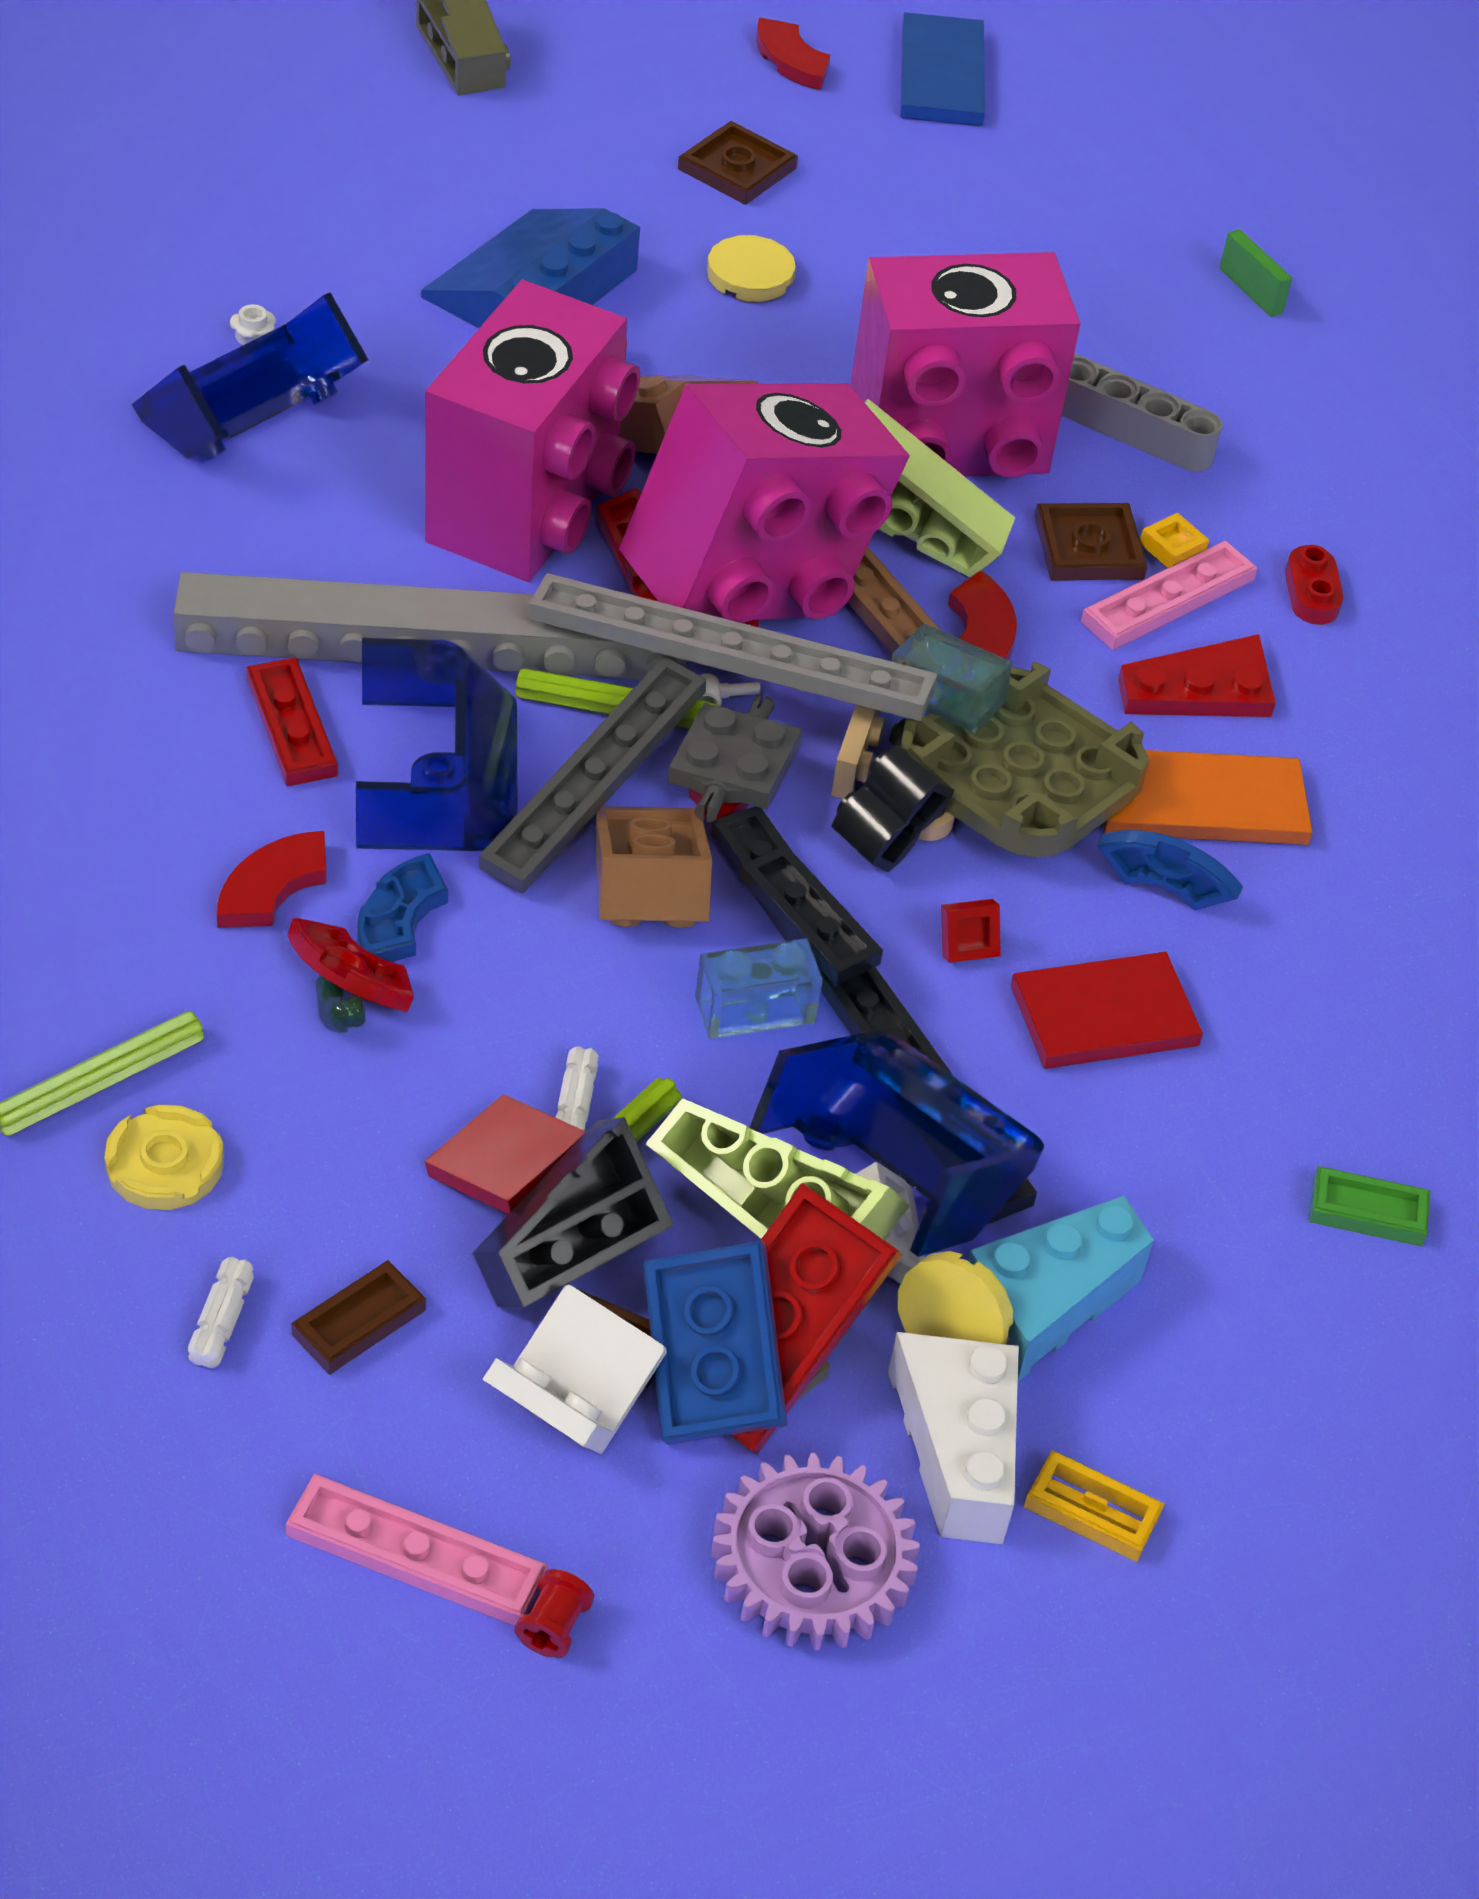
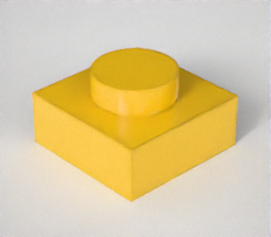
M1177 512L1142 529L1140 543L1164 566L1169 568L1206 550L1209 539Z

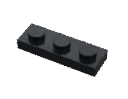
M787 845L742 865L741 882L835 986L881 964L883 949Z

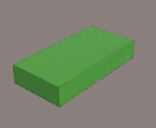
M1238 229L1228 232L1219 269L1270 317L1283 314L1292 277L1242 230Z
M1318 1166L1313 1177L1309 1222L1422 1247L1428 1231L1430 1190Z

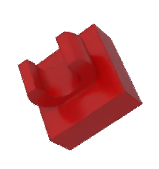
M994 899L941 905L942 956L949 963L1000 957V905Z

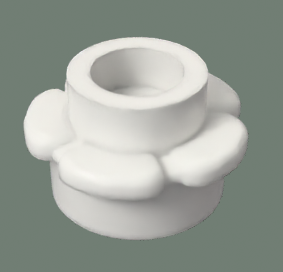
M246 305L239 310V314H234L231 317L230 327L235 329V338L240 344L248 347H260L271 341L276 319L271 312L266 311L262 306Z

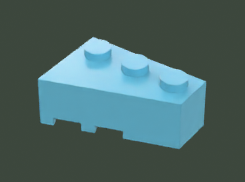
M1125 1196L970 1250L968 1261L973 1265L979 1261L989 1268L1004 1286L1013 1308V1324L1009 1327V1335L1007 1337L1009 1340L1006 1345L1019 1346L1018 1382L1030 1373L1031 1366L1051 1350L1056 1352L1067 1343L1069 1335L1088 1319L1091 1321L1096 1319L1141 1281L1154 1239Z

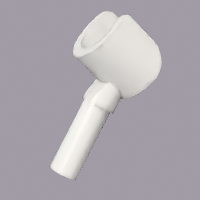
M704 673L700 675L706 679V693L699 700L713 702L718 707L722 705L721 698L760 694L759 682L720 683L714 674Z

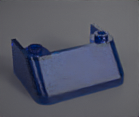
M329 292L321 296L285 325L191 372L188 371L185 364L176 368L131 405L144 425L187 460L198 457L201 464L225 452L227 449L223 443L309 398L313 405H317L338 393V390L334 384L369 361L334 297Z
M362 638V705L456 707L455 753L432 752L419 757L411 768V783L356 781V848L484 851L518 814L517 701L515 697L465 650L453 642L424 639Z
M877 1031L779 1050L749 1127L761 1134L794 1127L803 1134V1138L808 1144L826 1151L833 1150L835 1147L855 1144L880 1164L904 1179L906 1183L929 1199L922 1212L921 1224L909 1250L917 1257L974 1240L1035 1170L1044 1149L1042 1140L1035 1133L903 1040Z

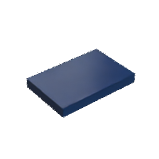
M762 1241L643 1261L651 1337L667 1349L666 1355L655 1370L662 1442L672 1445L788 1426L766 1245Z

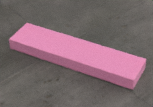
M1225 540L1083 609L1081 622L1108 647L1115 650L1254 581L1258 567Z
M315 1473L286 1522V1536L513 1626L516 1625L521 1616L529 1613L540 1591L538 1581L548 1567V1564Z

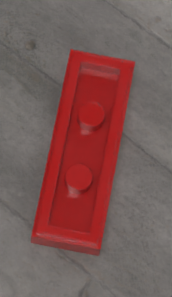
M297 657L246 666L247 681L286 787L338 777V763Z

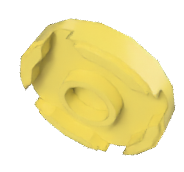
M737 235L723 239L714 245L708 255V280L716 290L725 295L726 290L736 293V299L741 301L765 302L779 298L786 293L789 285L792 286L795 279L796 265L794 256L785 246L772 239L756 235Z
M159 1104L144 1108L145 1114L138 1115L132 1120L130 1114L118 1122L107 1138L104 1160L105 1169L112 1188L126 1201L146 1209L173 1210L191 1205L207 1195L222 1176L224 1144L220 1134L218 1136V1133L212 1128V1122L202 1113L182 1105Z
M945 1251L929 1254L905 1274L898 1288L897 1307L905 1333L1006 1345L1009 1340L1007 1338L1009 1327L1013 1324V1308L1006 1289L989 1268L979 1261L973 1265L967 1260L960 1259L964 1254Z

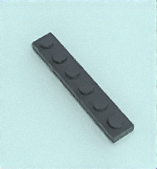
M663 656L479 855V869L523 894L706 693V679Z

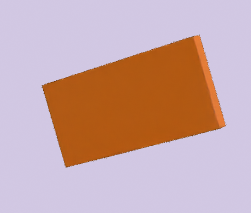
M1145 750L1148 755L1149 764L1139 794L1131 803L1103 823L1104 833L1121 830H1141L1160 833L1174 838L1309 845L1313 833L1299 758Z

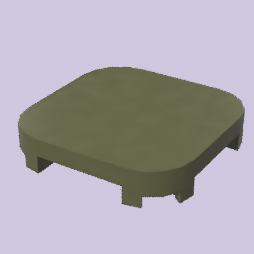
M994 659L980 665L976 682L926 716L924 715L922 721L907 718L901 747L915 754L955 790L944 810L995 845L1013 854L1034 858L1054 856L1071 848L1131 803L1139 794L1149 764L1148 755L1142 745L1144 732L1132 722H1129L1120 730H1116L1047 685L1051 672L1050 668L1035 661L1032 663L1031 671L1014 667L999 668L998 661Z

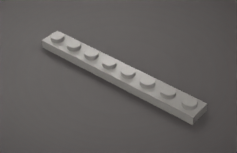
M546 573L529 602L528 619L918 721H922L936 689L938 674L549 573Z

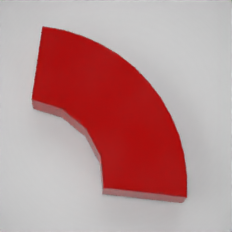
M759 17L756 42L764 59L769 58L778 66L777 72L791 81L810 88L821 89L829 69L831 55L817 51L806 44L799 35V25Z
M980 570L951 591L949 595L948 606L960 616L965 631L956 642V649L967 662L980 669V665L994 659L998 661L999 668H1004L1011 656L1017 630L1016 615L1012 603L1003 589L990 576Z
M324 831L306 832L281 838L259 848L238 864L227 878L219 895L217 903V928L273 926L276 911L288 896L305 887L325 884L326 857Z
M301 918L292 919L287 934L289 941L300 958L318 974L338 987L363 999L404 1012L409 1011L414 994L405 966L384 960L368 952L356 943L343 927Z

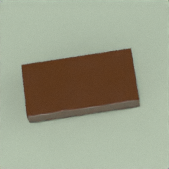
M387 1260L292 1322V1336L330 1375L426 1311V1298Z

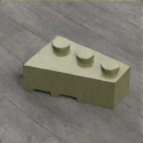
M416 0V27L457 95L505 88L506 70H509L511 66L510 53L507 45L502 42L486 0Z

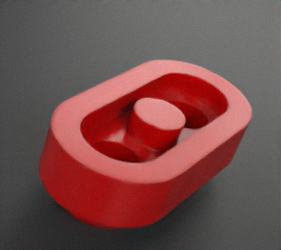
M1304 545L1293 549L1285 569L1293 612L1300 619L1311 624L1324 625L1333 622L1338 617L1343 602V592L1335 558L1318 545Z

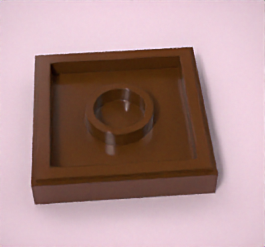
M729 121L680 155L678 170L746 205L797 168L798 155L733 121Z
M1129 503L1037 504L1034 517L1050 581L1144 580L1147 565Z

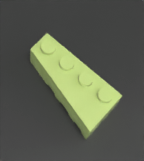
M867 399L864 403L910 455L891 495V512L878 530L891 537L894 534L903 535L917 542L916 550L968 577H972L1002 554L1015 517L872 401Z
M683 1098L646 1143L647 1146L759 1238L764 1236L802 1183L883 1240L910 1207L903 1198L887 1185L873 1179H866L848 1171L845 1167L826 1159L817 1158L797 1149L789 1143L756 1132L742 1123Z

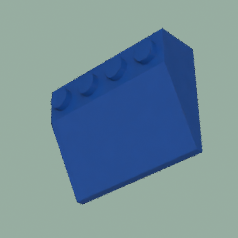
M605 208L532 209L421 290V298L477 328L483 325L521 279L593 305L637 271L640 226Z

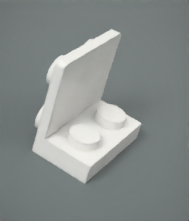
M566 1285L515 1364L512 1366L496 1358L483 1377V1380L583 1447L602 1454L666 1355L667 1349L664 1345L571 1285Z

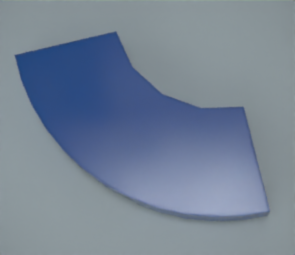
M1141 830L1113 831L1102 834L1097 844L1101 853L1124 884L1143 882L1161 886L1180 896L1194 910L1238 899L1243 888L1237 878L1215 858L1187 842L1168 835Z
M430 853L407 860L386 873L376 883V889L370 895L365 905L361 906L357 923V943L368 952L391 962L416 956L414 933L417 924L431 910L448 903V888Z

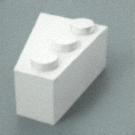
M897 1332L888 1375L892 1387L897 1389L905 1413L903 1422L908 1437L912 1436L920 1460L919 1472L940 1537L1003 1544L1014 1508L1019 1346Z

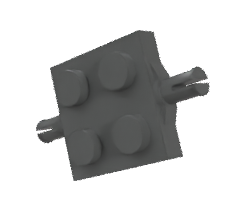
M757 695L748 713H741L704 703L669 766L668 783L693 789L703 796L695 808V815L701 821H704L707 815V822H713L722 804L725 802L745 803L768 810L801 745L802 728L768 720L770 713L775 707L770 697L766 696L763 701V695Z

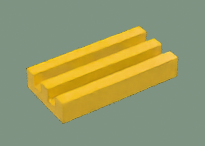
M1051 1450L1026 1497L1024 1508L1138 1562L1165 1504ZM1052 1476L1059 1477L1087 1492L1083 1494L1052 1479ZM1108 1502L1142 1517V1522L1108 1506Z

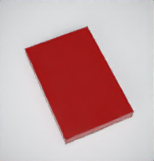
M1167 952L1013 973L1010 986L1044 1069L1200 1045L1203 1032Z

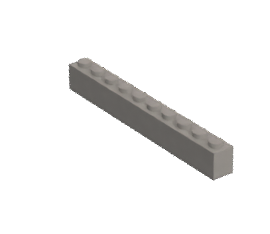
M181 572L174 608L176 651L278 658L297 657V659L520 672L521 669L527 668L560 675L642 680L663 656L685 668L687 662L684 659L650 652L646 649L528 619L529 602L534 594Z

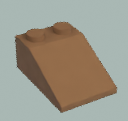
M689 375L640 376V384L634 403L627 416L621 421L620 437L633 441L635 452L657 454L685 384H758V381Z
M602 806L595 814L597 902L600 920H609L610 923L623 927L637 926L641 924L642 920L663 921L668 926L678 928L691 927L696 924V921L709 922L712 856L704 823L695 815V808Z

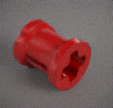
M549 1569L542 1573L538 1581L540 1594L531 1612L524 1614L518 1619L514 1632L521 1642L532 1651L546 1657L562 1658L567 1655L571 1647L572 1640L569 1634L579 1614L585 1613L591 1608L595 1595L587 1583L576 1575L563 1570Z

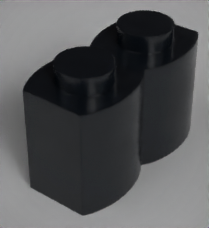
M897 744L892 749L882 752L875 758L871 764L870 774L864 786L857 791L849 793L841 800L831 827L872 865L889 872L910 852L918 840L921 831L927 828L941 814L955 790L915 754Z

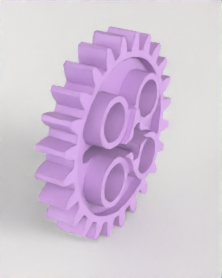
M812 1452L808 1458L807 1467L799 1468L790 1454L785 1455L782 1472L779 1473L768 1463H761L758 1477L759 1482L743 1475L740 1478L738 1494L727 1492L724 1499L723 1513H717L713 1533L717 1536L713 1537L711 1557L718 1559L716 1560L714 1572L715 1580L728 1581L724 1600L726 1603L745 1600L740 1618L743 1622L752 1620L758 1615L764 1617L762 1635L765 1637L771 1635L779 1626L787 1629L786 1641L787 1646L793 1647L801 1633L809 1634L814 1650H820L824 1634H832L841 1648L847 1647L850 1629L852 1628L864 1639H870L874 1620L888 1626L892 1621L894 1606L904 1608L910 1590L908 1586L914 1585L918 1566L914 1563L917 1560L920 1543L911 1540L915 1527L914 1519L900 1518L905 1502L903 1498H893L884 1501L888 1482L883 1479L870 1486L865 1484L866 1466L864 1465L855 1469L851 1475L843 1473V1460L840 1456H836L829 1469L821 1468L817 1454ZM815 1509H828L834 1512L835 1515H822L816 1512ZM761 1535H775L783 1541L769 1542L763 1539ZM848 1558H862L870 1564L857 1565L850 1562ZM807 1584L816 1591L811 1593L802 1592L793 1585Z

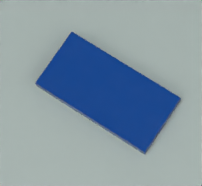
M904 12L902 22L900 117L983 126L985 115L984 20Z

